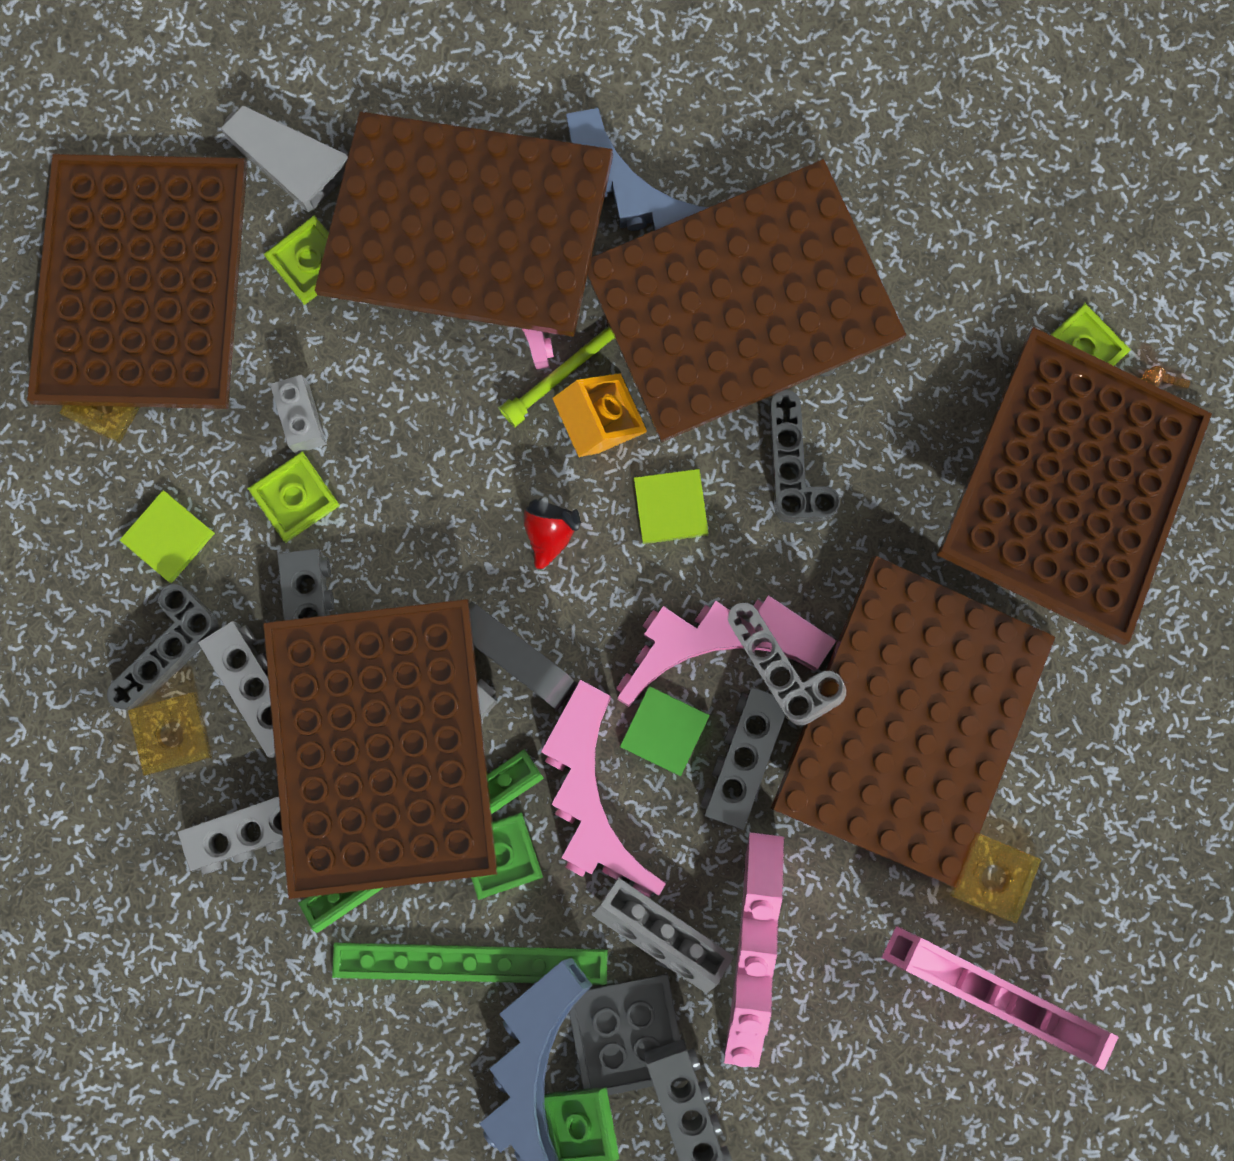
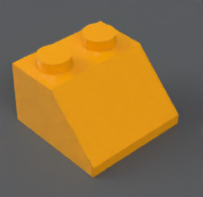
M621 373L576 380L552 398L578 457L601 453L647 432Z

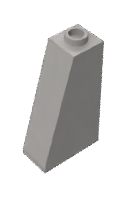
M242 106L237 112H232L225 119L224 125L221 127L225 137L232 145L309 214L342 182L348 156L345 153L250 108Z

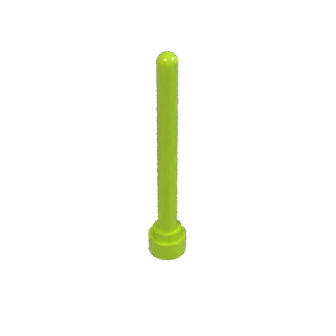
M610 327L605 328L521 398L515 397L512 401L508 399L498 408L514 428L525 420L524 416L528 413L527 409L613 340L614 336Z

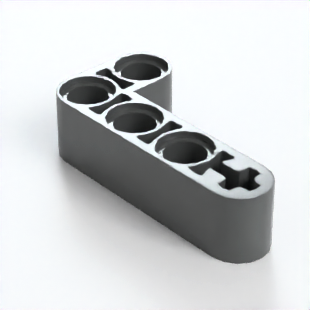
M783 390L774 395L769 407L775 514L781 521L788 523L829 520L840 506L839 494L831 487H806L801 402L796 393L791 390ZM781 402H786L787 407L790 408L786 423H782L783 410L779 408ZM782 434H789L794 438L795 445L784 447L778 442V437ZM784 466H790L795 469L797 477L793 480H786L780 475L779 470ZM819 497L829 499L832 509L826 512L819 510L815 505V499ZM784 499H793L798 503L799 510L794 513H788L782 508L781 502Z
M169 584L160 591L158 596L159 605L174 623L108 687L107 699L113 707L127 711H134L142 707L201 649L198 642L218 630L219 624L216 616L187 588L178 584ZM177 593H182L184 596L183 604L179 608L173 609L171 604L172 598ZM200 616H205L207 620L205 629L196 633L194 630L196 619ZM180 639L182 650L178 655L172 656L170 645L175 640ZM155 663L158 669L157 675L153 679L148 680L145 674L146 668L150 664ZM139 683H140L141 685H144V688L137 687V686H138ZM124 689L130 690L128 695L131 699L129 701L123 700L125 698Z
M471 601L469 607L473 645L558 711L578 684L560 667Z

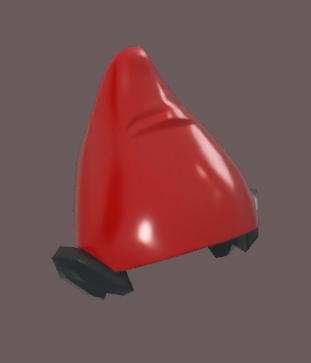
M548 497L538 500L533 499L530 501L529 506L525 508L524 527L534 552L535 568L543 569L547 567L565 549L574 531L579 530L581 520L577 509L570 511L550 504Z

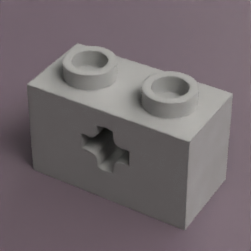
M303 375L270 384L288 447L295 454H298L302 451L305 452L327 445L310 385Z

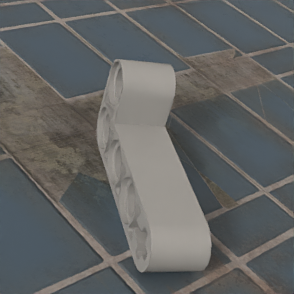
M739 603L731 608L728 614L730 627L781 709L792 723L806 725L844 701L846 687L842 678L837 673L824 671L803 683L757 609L749 603ZM745 614L750 618V623L756 630V633L752 635L741 624L740 617ZM759 643H771L772 650L770 654L765 657L755 655V649ZM778 671H788L790 673V680L786 685L776 686L773 684V677ZM834 681L839 685V690L834 696L824 697L820 694L821 686L825 682ZM804 699L808 701L809 708L804 715L795 716L791 713V706L796 700Z

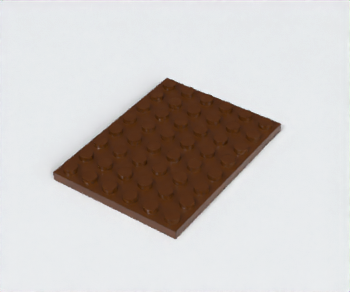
M360 111L315 292L319 296L574 337L613 160V149Z
M52 154L28 402L36 405L228 409L247 176V162L245 158Z
M824 159L593 256L590 261L587 278L661 443L906 337L904 328Z
M1033 327L1027 334L937 555L1123 646L1128 644L1132 638L1212 413Z
M878 556L871 557L826 671L837 673L842 678L846 687L845 699L835 708L803 726L770 809L947 885L959 888L1055 636ZM834 681L825 682L821 686L820 694L824 697H832L838 692L839 685Z
M464 599L264 623L288 899L497 875L469 600Z

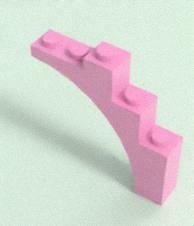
M769 595L764 603L757 600L753 606L759 612L786 657L816 671L836 640ZM715 601L711 608L705 605L695 619V622L700 624L698 628H695L664 606L659 613L653 610L644 622L643 627L647 629L644 637L654 644L651 648L645 645L635 660L639 667L632 676L626 673L617 686L616 690L620 692L618 700L630 707L646 686L666 670L689 658L712 651L744 649L728 622L730 610ZM740 617L741 624L746 627L750 635L756 633L752 624ZM769 642L759 643L755 650L771 652L772 644Z
M580 680L541 751L548 755L545 760L546 763L561 771L564 770L565 766L571 768L551 804L558 808L555 815L572 824L576 818L581 821L562 856L564 860L568 861L565 867L583 877L585 872L593 874L598 863L604 865L602 872L616 880L618 878L621 879L622 876L635 882L632 887L649 898L652 893L660 895L666 883L645 869L624 848L611 828L600 802L595 777V747L600 723L611 697Z
M749 833L745 858L736 973L724 1054L725 1064H733L740 1067H759L772 1007V977L777 957L778 918L783 891V836Z
M896 926L882 955V959L1104 1070L1118 1039V1036Z

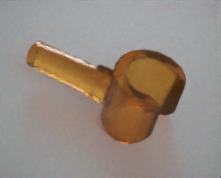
M1161 366L1147 369L1141 378L1158 388L1161 382L1184 388L1190 386V380L1171 376Z

